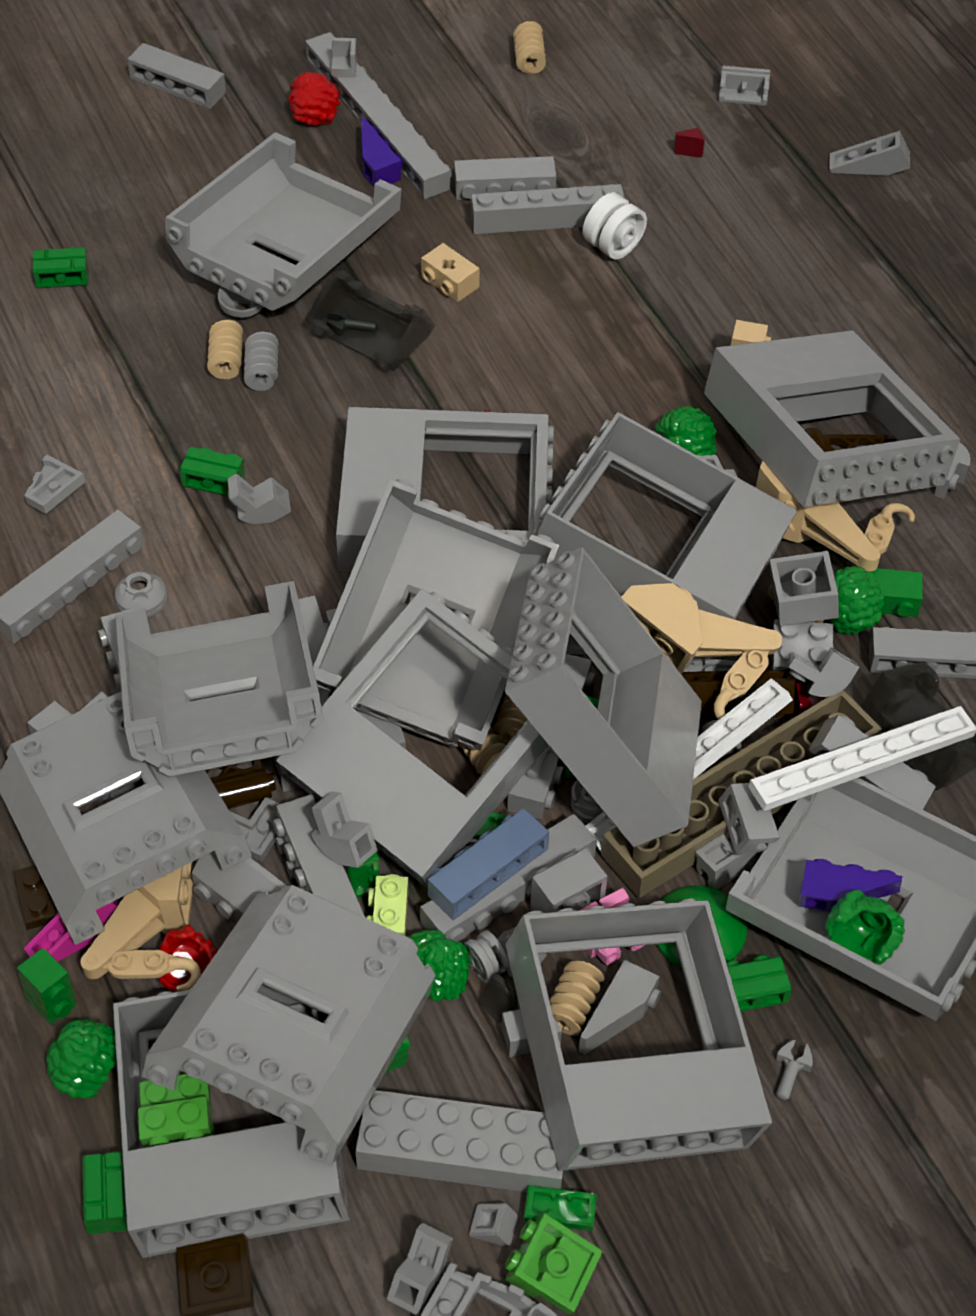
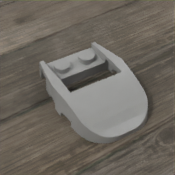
M450 1263L421 1316H464L475 1295L478 1294L493 1304L511 1312L509 1316H557L544 1304H536L525 1296L524 1290L513 1284L510 1287L493 1281L491 1276L477 1272L475 1277L458 1272L457 1265Z

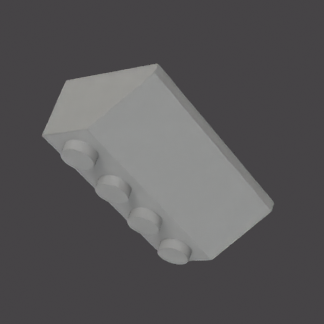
M214 851L199 858L192 871L193 891L201 900H209L214 904L224 918H232L237 923L258 893L268 891L269 894L280 892L282 887L287 886L250 857L222 870Z

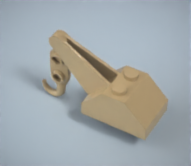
M764 462L760 466L756 488L797 510L782 539L796 543L814 539L850 560L858 567L864 568L866 571H875L878 568L881 554L887 551L895 528L892 514L901 512L909 517L910 522L915 520V514L908 506L900 503H891L886 505L881 513L870 520L864 534L840 505L841 502L804 508Z
M674 583L631 585L622 595V599L680 674L688 667L694 657L741 655L725 675L720 694L715 700L714 713L718 720L726 715L724 709L729 701L747 693L767 668L769 663L768 655L776 653L782 644V636L776 630L699 610L697 601L693 599L691 593L685 588L676 586Z
M197 860L124 896L105 924V931L99 933L81 958L80 963L87 978L98 979L107 972L118 979L159 978L176 970H187L191 973V978L187 983L177 986V991L190 990L201 976V969L194 960L186 957H176L162 950L136 949L160 931L167 935L171 930H181L184 926L189 925L194 887L192 871Z

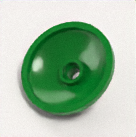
M694 885L676 889L661 900L666 904L679 903L685 899H695L696 901L708 900L726 963L735 960L742 951L747 936L746 920L726 910L727 894L711 887ZM675 943L655 944L667 960L682 968Z

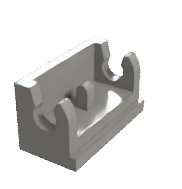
M722 66L719 102L766 106L770 70Z
M749 783L731 784L718 799L736 855L767 850L766 843L776 842L780 838L771 810L763 811L750 791Z
M729 831L695 851L697 872L699 875L706 872L708 875V887L718 890L739 877L744 870L748 871L753 868L763 851L736 855Z

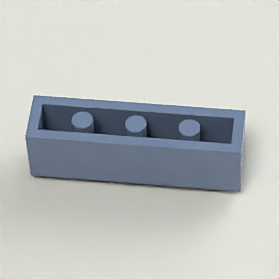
M524 808L515 815H508L499 827L492 832L484 833L476 844L468 850H461L456 854L453 861L445 867H439L432 872L428 878V896L454 921L548 850L549 831Z

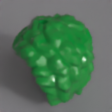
M691 406L677 407L665 413L655 425V431L659 435L697 456L714 455L716 453V445L714 444L716 439L714 436L717 431L711 422V417L704 414L700 409H694Z
M856 566L845 567L833 572L839 604V618L828 619L833 624V628L838 633H852L855 635L878 623L882 616L881 609L883 605L881 602L885 597L881 593L880 581L875 579L873 572Z
M857 889L848 892L844 897L840 898L837 904L832 907L831 913L825 921V929L827 930V936L830 937L829 940L875 964H883L888 958H891L904 939L905 920L900 914L894 911V908L884 899L867 897L861 890Z
M423 930L409 936L408 938L412 939L419 949L416 954L423 965H430L436 974L429 995L431 1000L441 1002L443 998L447 1001L451 1000V998L457 1000L459 995L465 992V985L469 977L470 956L467 948L461 942L446 939V935L440 930Z
M89 1019L77 1020L65 1025L58 1039L49 1046L46 1057L47 1075L53 1087L60 1094L65 1093L73 1099H89L98 1095L97 1090L102 1089V1083L108 1082V1074L116 1066L115 1027H109L102 1022H94Z

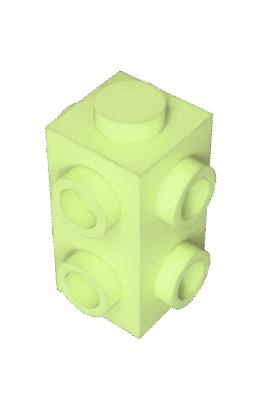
M395 874L376 876L375 888H369L368 901L369 907H374L373 916L367 915L368 920L406 936L408 909V877H400Z

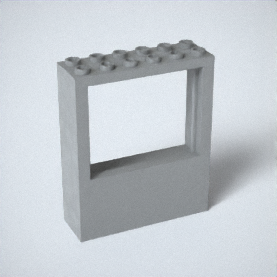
M853 330L715 348L704 391L705 396L804 508L945 485L960 438ZM870 411L898 441L824 452L797 422Z
M349 407L336 531L338 571L352 572L389 479L395 481L402 479L411 483L413 488L418 490L416 499L421 501L424 450L530 454L528 531L497 530L504 534L505 532L515 533L522 538V541L528 542L538 523L543 522V520L539 519L543 508L547 503L552 504V489L547 484H552L553 468L552 465H547V463H553V445H549L548 442L553 443L554 426H548V414Z
M617 412L612 421L606 420L599 432L601 436H594L587 449L589 453H582L575 466L578 469L576 471L573 469L569 471L563 483L565 487L559 486L551 500L553 504L547 503L539 516V519L543 520V522L538 523L532 535L542 534L554 540L555 544L559 545L554 560L566 551L572 552L583 547L621 597L631 585L674 583L676 586L685 588L691 593L693 599L697 601L699 610L735 620L779 546L797 510ZM608 465L702 516V519L666 575L569 522Z
M583 547L572 552L566 551L557 559L546 564H538L529 574L505 693L633 847L688 826L702 701ZM569 633L603 674L598 710L563 668Z
M421 589L321 707L323 721L317 728H312L303 739L304 744L294 753L280 755L276 761L291 780L310 795L312 794L318 801H321L332 791L342 793L350 820L369 823L376 847L428 888V878L432 872L439 867H445L453 861L456 854L467 845L549 744L527 720L468 793L463 795L354 709L428 620L505 679L508 678L513 651L507 646H504L502 649L494 643L495 638L485 629L480 628L477 630L469 624L471 620L461 611L456 610L453 612L445 606L447 602L434 591L429 594L424 589Z
M685 899L679 903L668 904L664 901H656L642 906L628 903L617 908L594 906L587 910L579 911L565 908L553 913L531 911L522 916L505 945L559 1171L748 1149L772 1124L708 900L696 901L695 899ZM675 943L705 1051L565 1065L538 954Z
M264 985L258 990V993L320 1022H325L324 1013ZM191 989L174 993L166 991L157 994V996L141 999L133 997L123 1002L113 1003L127 1228L142 1258L177 1252L176 1248L242 1234H245L250 1239L350 1220L341 1151L332 1166L312 1159L309 1155L300 1151L306 1129L295 1124L285 1122L144 1148L139 1136L138 1108L141 1107L139 1082L149 1081V1079L142 1077L146 1054L149 1051L148 1042L157 1040Z

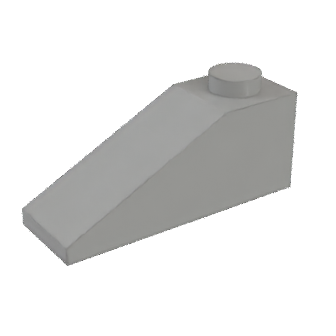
M900 131L830 153L831 173L887 176L910 169V151Z
M624 960L580 1036L579 1053L587 1054L642 1019L649 1007L654 1009L662 992L658 990L660 976Z

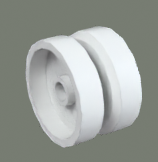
M615 192L608 193L592 206L583 224L582 234L587 242L600 248L610 258L620 259L629 254L642 238L647 224V216L644 211L633 204H629L628 200Z

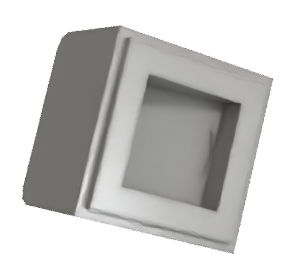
M477 1204L469 1236L502 1246H510L518 1215L508 1204Z

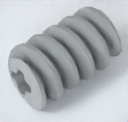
M256 332L251 334L245 342L244 382L253 390L266 391L273 387L274 381L278 377V339L269 332Z

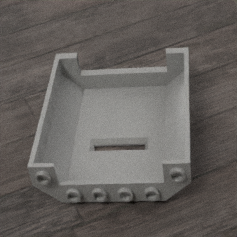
M275 132L166 216V240L186 270L273 311L296 300L400 210L402 189L380 179L374 186V198L295 163L296 141ZM257 242L299 263L294 265L252 244Z
M389 479L313 665L318 689L322 688L330 691L328 697H330L406 608L407 604H405L409 592L417 595L421 589H424L429 594L433 591L439 594L447 602L446 607L469 615L468 618L471 620L469 624L477 630L480 628L485 629L495 638L494 643L502 649L504 646H507L513 651L530 571L538 564H546L553 561L559 545L555 544L552 538L542 534L537 536L531 534L528 542L522 541V538L515 533L505 532L504 534L494 530V526L487 522L478 521L476 523L466 519V515L459 511L450 510L448 512L438 508L439 505L431 500L422 499L420 501L416 499L418 490L413 488L411 483L402 479H397L396 481ZM428 620L354 709L448 746L457 747L460 742L468 745L467 747L472 750L480 751L502 697L507 679Z
M294 581L264 586L269 608L267 613L151 634L145 609L115 614L124 728L131 757L141 762L145 760L155 765L161 773L170 777L294 753L304 744L303 739L312 728H317L323 721V714Z
M122 691L12 743L6 753L8 758L2 769H0V794L75 945L105 931L96 912L97 909L142 888L212 851L215 852L222 870L252 856L243 833L205 770L169 777L161 773L155 765L145 760L141 762L131 757L124 728ZM143 779L144 785L83 815L81 814L79 809Z
M860 778L798 799L778 829L780 838L776 842L768 844L767 850H764L751 872L749 873L744 870L728 894L726 910L936 1021L944 1012L948 1013L953 1003H957L965 987L960 983L964 977L970 979L976 969V961L974 960L976 957V836ZM825 859L834 865L845 866L847 864H855L863 867L864 870L877 872L878 870L885 869L893 871L896 875L903 876L900 892L895 894L905 899L898 910L900 916L905 920L904 939L891 958H888L883 964H875L829 940L830 937L827 936V930L825 929V921L831 912L799 907L806 860ZM891 895L878 899H884L887 902Z
M294 885L282 887L280 892L269 894L268 891L258 893L146 1054L142 1077L149 1079L156 1085L164 1086L174 1091L177 1087L181 1070L192 1078L200 1079L217 1087L224 1093L232 1094L256 1108L268 1111L290 1124L306 1129L300 1151L309 1155L314 1160L322 1161L332 1166L426 1003L436 974L430 965H423L416 954L419 949L412 939ZM264 985L329 1016L324 1023L258 993V990Z

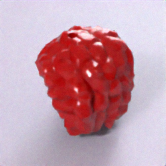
M306 72L305 74L298 75L293 83L290 84L292 92L288 97L290 109L293 112V119L303 124H312L313 126L331 124L336 117V106L341 105L339 101L340 91L337 90L334 83H330L329 79L320 73Z
M186 925L181 930L174 929L169 931L159 947V950L170 955L194 960L201 969V975L219 950L213 946L212 941L205 939L201 932H195L191 925ZM176 970L159 977V981L165 988L174 993L178 992L177 986L183 985L190 980L191 973L187 970Z

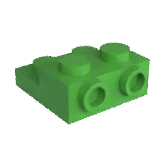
M187 1074L179 1075L177 1087L174 1091L164 1086L156 1085L150 1080L139 1082L141 1105L138 1108L139 1136L144 1148L214 1136L210 1084L200 1079L192 1078Z
M546 1214L541 1215L534 1221L530 1219L526 1222L519 1235V1238L524 1240L520 1250H513L504 1265V1268L509 1271L505 1280L524 1290V1293L535 1299L540 1296L570 1315L574 1313L603 1251Z

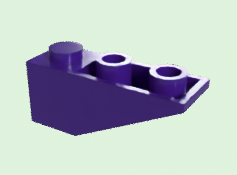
M365 118L361 119L363 176L373 188L380 179L390 184L401 180L403 164L398 154L395 155L390 149L388 142L379 136L374 126H371Z
M825 859L806 860L799 907L831 912L832 907L837 904L840 898L855 889L861 890L867 897L877 898L899 893L903 876L896 875L893 871L885 869L878 870L877 872L864 870L863 867L855 864H847L845 866L834 865Z

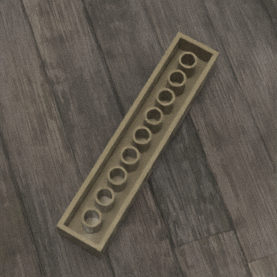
M844 690L836 695L829 696L693 779L688 826L635 847L631 845L616 826L603 834L601 856L634 894L641 898L697 863L695 851L728 831L718 799L731 784L750 783L751 779L816 757L808 749L824 722L837 715L851 719L855 723V727L864 734L876 736L881 734L882 728ZM792 802L770 809L772 815Z

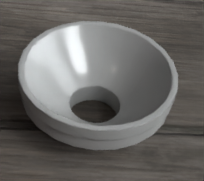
M220 287L218 291L219 305L230 316L248 318L257 314L263 308V306L224 287ZM239 304H248L250 306L247 310L235 308Z
M134 572L126 575L117 583L114 599L116 607L120 612L135 608V610L145 609L147 617L158 613L165 606L167 590L164 582L157 575L149 572ZM136 581L147 583V586L141 590L131 588V585Z

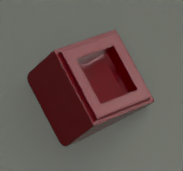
M699 128L675 132L673 152L679 155L703 157L705 139Z
M796 683L794 700L797 716L824 700L825 697L811 695L806 690V684Z

